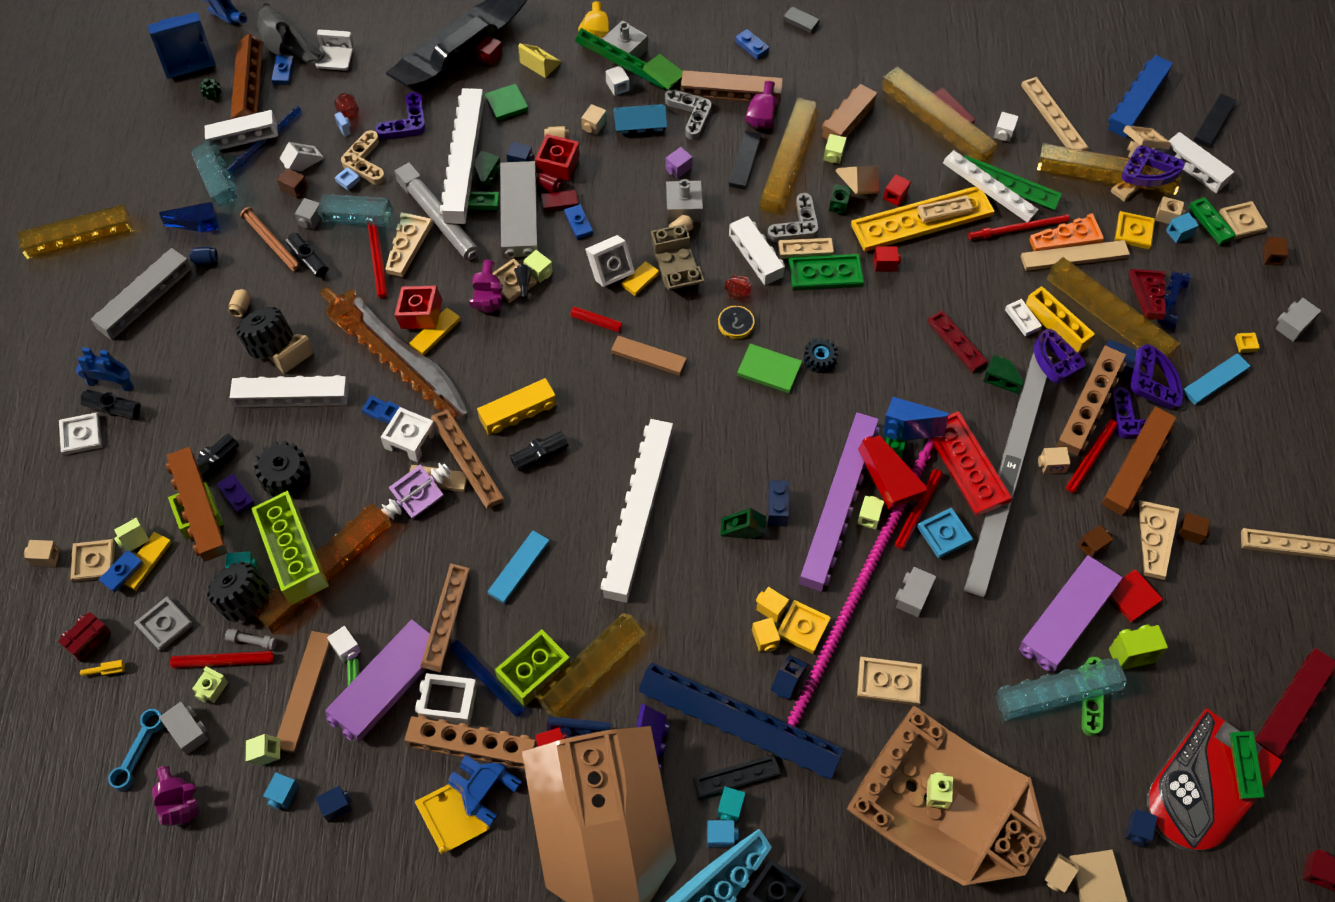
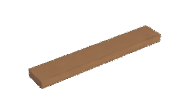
M449 410L432 415L431 420L434 422L436 429L486 509L503 503L504 497Z
M450 563L420 667L441 672L470 568Z
M311 631L277 738H280V751L296 753L330 647L327 637L331 634Z

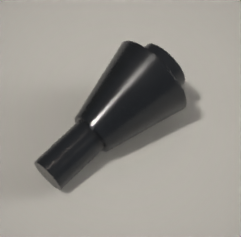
M526 264L518 265L514 269L521 289V298H528V286L532 268Z

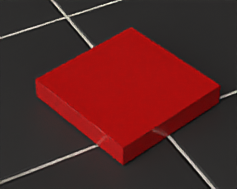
M1136 569L1122 578L1120 584L1109 598L1131 623L1163 600Z

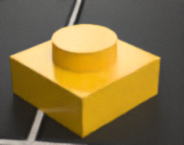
M1240 333L1235 336L1239 353L1258 352L1260 349L1255 333Z

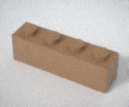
M862 84L856 89L854 88L850 96L842 101L839 109H835L831 118L823 123L822 137L827 140L830 134L847 137L875 105L877 92Z

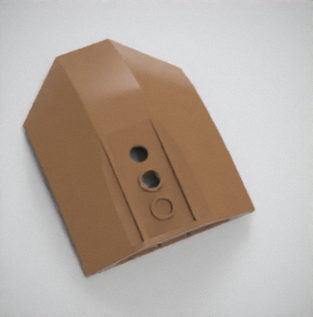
M916 706L910 709L888 740L846 809L908 854L964 886L1026 875L1046 840L1031 778L972 746ZM945 773L947 776L953 777L952 803L948 809L926 806L924 795L927 793V781L931 774ZM907 781H912L915 783V792H911L907 789Z
M651 726L606 730L562 739L523 751L522 755L546 889L565 902H650L676 862L670 821ZM592 773H597L601 777L600 782L596 785L588 782V777ZM596 795H601L605 799V804L600 808L594 807L592 804V799Z

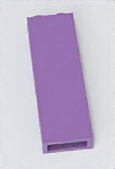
M1087 555L1023 639L1019 650L1026 658L1033 659L1039 663L1040 667L1044 670L1054 673L1109 600L1123 577Z
M411 619L325 710L326 721L332 727L336 728L338 726L343 730L342 734L348 740L352 741L354 739L359 743L426 670V668H422L420 665L430 633Z

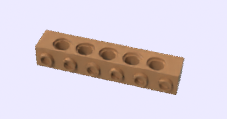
M1104 346L1056 447H1067L1068 452L1078 456L1080 450H1085L1089 442L1085 439L1088 434L1092 436L1096 425L1093 423L1096 418L1100 419L1104 411L1101 406L1103 403L1107 404L1112 394L1108 392L1110 387L1114 388L1119 379L1116 375L1118 371L1122 373L1126 362L1123 361L1126 354ZM1104 368H1109L1112 372H1107ZM1096 383L1103 384L1104 388L1098 387ZM1089 399H1094L1097 403H1091ZM1085 414L1090 419H1084L1081 415ZM1074 430L1080 431L1082 435H1076Z
M423 715L418 717L411 716L404 740L407 747L462 758L467 755L473 760L502 763L508 767L524 770L522 752L537 747L535 740L527 735L517 737L512 736L511 733L506 731L496 733L491 732V729L485 727L475 729L465 723L454 725L444 719L434 721ZM430 730L436 731L431 737L425 736ZM450 734H455V735H456V737H455L454 740H452V741H447V740H446V737H447L448 735H450ZM470 738L477 739L473 745L466 744ZM490 742L497 743V746L495 748H487V745ZM511 746L518 747V750L514 753L507 751Z

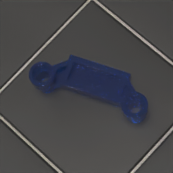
M1172 272L1167 289L1171 291L1170 294L1166 293L1164 298L1166 314L1164 319H1158L1157 323L1175 329L1179 315L1173 314L1172 311L1180 286L1188 287L1191 278L1190 273Z

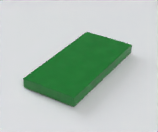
M860 254L790 257L788 260L792 290L864 286Z

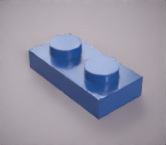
M748 29L735 37V42L757 60L769 52V46Z

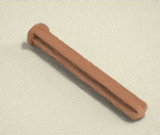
M251 207L243 209L240 214L241 218L247 220L292 271L299 269V262L253 213V209Z

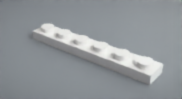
M953 150L945 158L943 164L1024 221L1029 222L1039 210Z

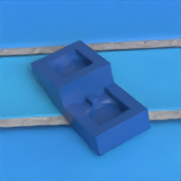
M370 395L361 413L389 424L400 406L390 401L386 403Z

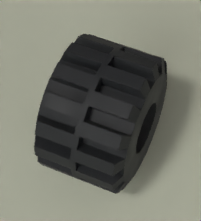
M265 307L247 315L237 326L236 330L247 352L255 359L273 356L282 351L284 347H287L293 339V332L280 309L276 307Z
M276 441L272 442L273 446L271 447L267 445L263 447L264 452H258L256 456L258 461H254L256 469L254 471L264 491H267L272 497L274 494L278 496L286 491L292 497V493L295 491L297 494H300L302 492L300 487L306 488L309 484L307 479L311 477L310 467L302 450L298 449L294 443L289 446L288 441H282V444H278Z
M239 562L238 564H231L228 568L225 567L218 575L216 574L213 578L214 580L209 584V590L206 593L207 599L226 620L238 622L239 620H246L249 616L252 617L258 609L264 606L263 603L269 597L267 594L270 593V588L250 563Z

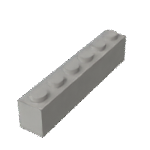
M173 248L164 253L161 258L150 265L144 273L138 276L128 287L124 288L119 295L91 318L96 329L110 340H113L191 270L187 258Z

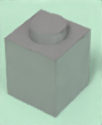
M306 198L303 199L295 212L298 225L313 230L323 216L320 203Z

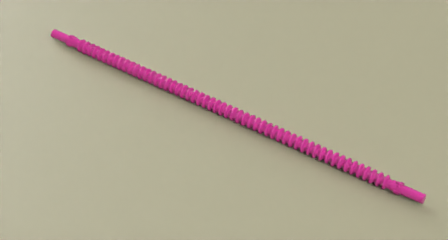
M931 438L928 439L923 451L919 453V460L915 461L913 469H911L919 479L922 476L921 472L926 467L927 460L931 457L930 453L934 446ZM906 503L891 509V513L886 519L887 522L884 523L885 527H882V531L879 533L880 536L875 541L874 550L870 551L869 559H866L867 564L863 565L862 573L859 574L860 578L856 579L855 587L852 588L853 592L849 593L850 597H847V602L842 607L841 616L837 618L839 621L835 622L836 626H833L834 631H830L831 635L828 636V640L825 642L826 645L823 646L824 650L820 652L819 660L815 662L814 670L810 672L809 680L803 686L804 691L800 692L801 696H798L799 701L795 702L797 706H793L794 711H791V716L787 718L789 720L788 724L796 726L800 723L798 719H802L801 714L805 713L803 709H807L806 704L810 703L808 699H811V694L815 693L816 684L820 683L819 679L822 678L821 673L825 672L824 669L827 668V664L830 662L829 659L832 658L831 654L835 652L836 644L842 638L843 629H846V624H849L848 619H851V615L854 614L853 610L856 609V605L859 603L858 600L861 599L860 595H863V591L866 589L865 586L868 585L867 581H870L869 576L873 575L874 567H877L876 562L880 561L881 553L884 552L886 544L889 543L888 539L891 538L893 530H895V526L898 524L897 521L900 520V516H902V512H904V508L907 506Z

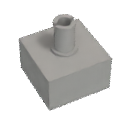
M621 21L602 38L637 58H640L648 50V36L624 21Z
M683 179L681 181L666 182L667 223L675 221L681 215L689 216L693 222H702L701 181Z

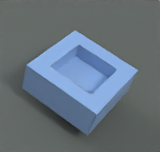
M341 112L334 114L337 126L344 137L350 135L349 127H351L349 119L347 117L344 118Z
M347 167L335 177V180L342 187L349 190L360 181V176Z

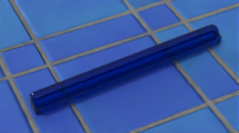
M455 640L450 645L451 650L515 717L520 716L524 712L523 706L459 640Z

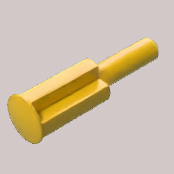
M124 660L101 663L100 667L81 670L80 675L101 673L103 676L125 672Z

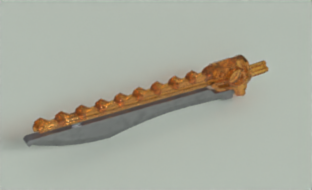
M328 287L322 288L320 295L330 303L326 315L349 335H357L359 344H368L369 353H378L380 362L390 363L391 371L401 372V380L411 381L413 390H422L423 399L428 401L432 399L435 409L449 410L453 418H455L457 415L448 405L450 404L462 417L466 418L468 416L457 389L445 372L435 362L411 348L388 329L363 303L362 299L357 298L353 289L342 295H336ZM361 314L363 315L364 325H362ZM367 328H369L380 340H378ZM383 343H385L397 356H395ZM399 358H401L413 371H411ZM416 374H418L430 387H428Z

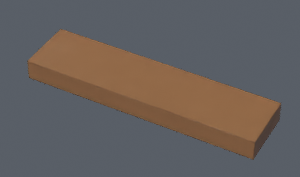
M617 336L611 349L612 354L679 376L686 363V357L621 336Z

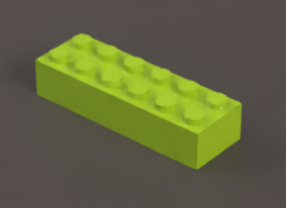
M286 491L251 508L279 586L289 603L292 605L328 587V582L298 506L290 493Z

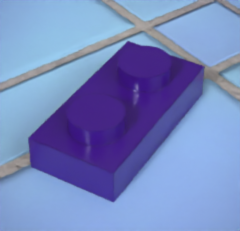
M234 474L217 483L218 488L238 515L255 505Z

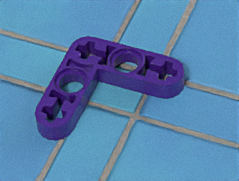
M411 92L406 96L408 119L386 121L376 125L375 130L378 138L391 139L422 134L425 131L422 100L419 93ZM414 111L420 112L418 115H412ZM399 126L405 127L401 131L396 130V128Z
M1121 387L1116 388L1111 395V404L1114 420L1118 423L1116 428L1117 434L1123 439H1136L1141 431L1140 427L1145 424L1147 419L1135 420L1129 391ZM1125 410L1128 416H1121L1118 411Z

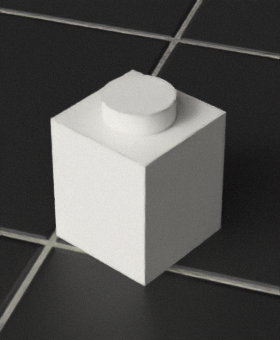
M621 66L606 71V83L614 96L630 91L629 78Z
M1002 112L993 138L1010 142L1018 116Z
M345 626L327 637L330 645L343 663L349 659L356 658L358 653L361 652L357 642Z

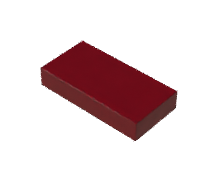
M576 190L541 194L544 212L568 209L578 205Z

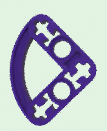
M1138 146L1126 164L1121 177L1125 182L1133 185L1146 187L1161 186L1176 180L1181 175L1185 163L1179 158L1155 149ZM1146 165L1167 172L1160 175L1141 174Z
M1052 329L1044 330L1035 341L1034 354L1036 361L1045 375L1055 383H1061L1074 376L1086 365L1085 360ZM1045 345L1061 360L1060 362L1052 364L1047 355Z
M1145 344L1137 349L1131 380L1132 391L1136 395L1168 409L1180 406L1183 400L1182 384L1171 361L1160 350L1149 344ZM1155 363L1165 374L1169 387L1152 380ZM1140 366L1145 367L1146 374L1141 371ZM1154 389L1158 390L1159 397L1154 394Z

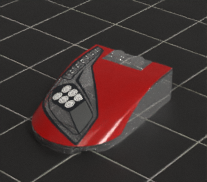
M1207 708L1195 719L1152 782L1147 795L1149 813L1157 816L1155 826L1157 832L1172 845L1193 852L1211 850L1223 843L1256 801V799H1239L1229 733L1240 731ZM1255 742L1264 789L1282 760Z

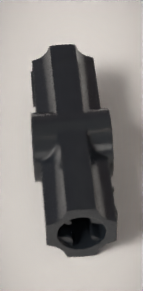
M293 232L288 235L286 243L300 258L302 265L306 266L316 278L325 276L329 267L314 251L313 246L308 244L299 233Z
M87 389L81 394L80 404L82 406L104 411L109 416L120 415L135 419L140 414L141 404L139 402L116 397L112 392L100 393Z
M560 431L543 440L541 438L534 439L526 448L510 455V459L514 468L519 471L534 463L542 464L546 462L552 454L569 447L564 433Z
M230 434L224 435L212 447H205L199 453L196 461L202 479L211 471L219 470L223 466L225 458L239 447L238 442Z

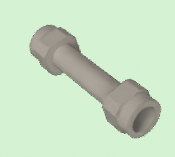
M227 629L225 634V641L231 643L240 641L260 645L265 650H274L277 640L271 636L265 635L262 638L242 634L237 629Z

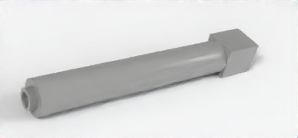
M407 163L394 170L400 186L407 194L412 195L465 260L474 259L478 254L479 248L459 224L444 223L443 216H440V205L442 204L422 182L420 174L414 167Z

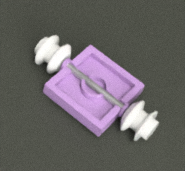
M438 463L439 468L436 470L431 468L432 476H429L421 464L389 487L398 500L396 503L395 500L389 499L387 506L382 504L384 507L381 510L387 519L392 518L394 520L393 515L396 513L401 515V508L404 507L412 519L417 517L444 497L435 483L437 481L440 484H444L443 479L445 477L450 479L449 474H451V471L445 464L441 466Z

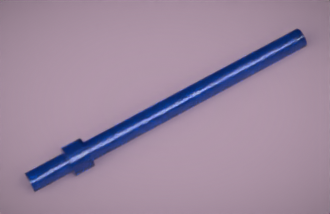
M299 106L294 107L277 123L278 131L301 112ZM271 138L257 141L245 153L237 156L234 159L235 162L226 169L227 172L232 174L236 169L244 166L247 160Z

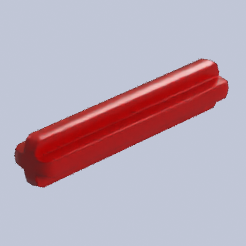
M575 306L571 310V317L616 332H620L622 329V322Z

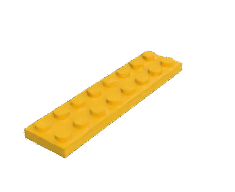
M975 186L852 220L851 226L864 252L876 249V247L891 245L993 216L995 211L985 193ZM967 195L974 208L973 213L927 223L922 222L917 211L920 205Z

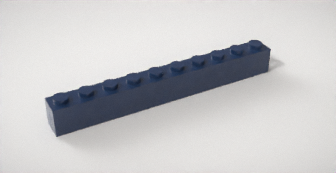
M653 662L645 670L638 691L646 697L654 698L661 701L665 706L681 710L683 714L694 716L705 724L714 725L722 732L738 736L742 741L751 742L762 750L777 754L782 759L793 761L799 767L808 768L821 777L832 779L843 754V748Z

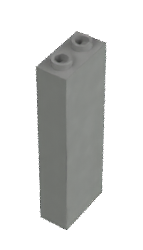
M535 161L500 163L502 257H528L535 250L538 251Z

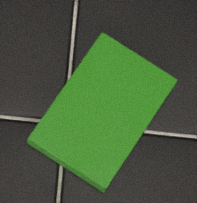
M750 344L739 367L737 376L790 393L802 361Z

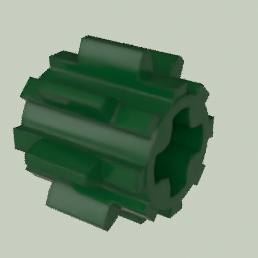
M213 78L203 79L204 81L199 85L202 97H206L209 100L218 99V96L222 93L219 81Z

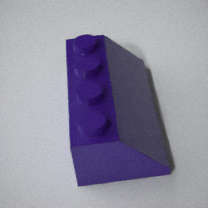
M641 704L637 727L651 726L657 760L659 762V757L664 756L666 743H662L663 736H668L670 723H666V715L647 705ZM658 763L659 770L661 773L662 764Z

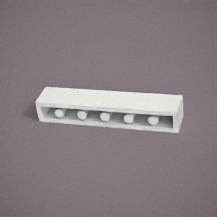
M340 375L333 377L279 376L277 378H232L230 400L234 407L347 405L349 385L346 376Z

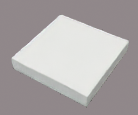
M98 412L59 420L60 445L63 455L102 448L100 415Z

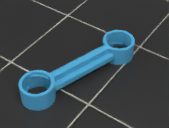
M148 709L143 712L140 717L142 728L121 767L113 769L109 774V784L117 791L123 792L131 788L134 783L132 772L152 734L160 731L164 726L160 718L156 725L152 727L146 726V721L150 716L158 715L160 717L162 715L156 709ZM121 773H127V781L123 785H115L116 777Z

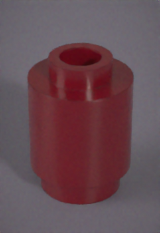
M541 172L537 176L536 184L539 188L550 193L561 191L563 182L560 177L548 172Z

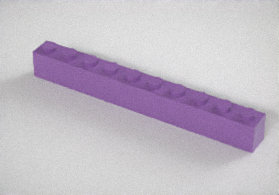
M856 412L800 576L799 585L822 592L824 585L828 586L831 574H828L830 568L834 569L837 557H834L835 551H840L842 540H839L841 534L845 535L848 526L845 520L846 517H851L854 507L850 505L852 501L856 502L859 493L856 487L857 485L861 486L864 474H861L862 469H867L858 448L864 438L878 436L880 427L877 426V418Z

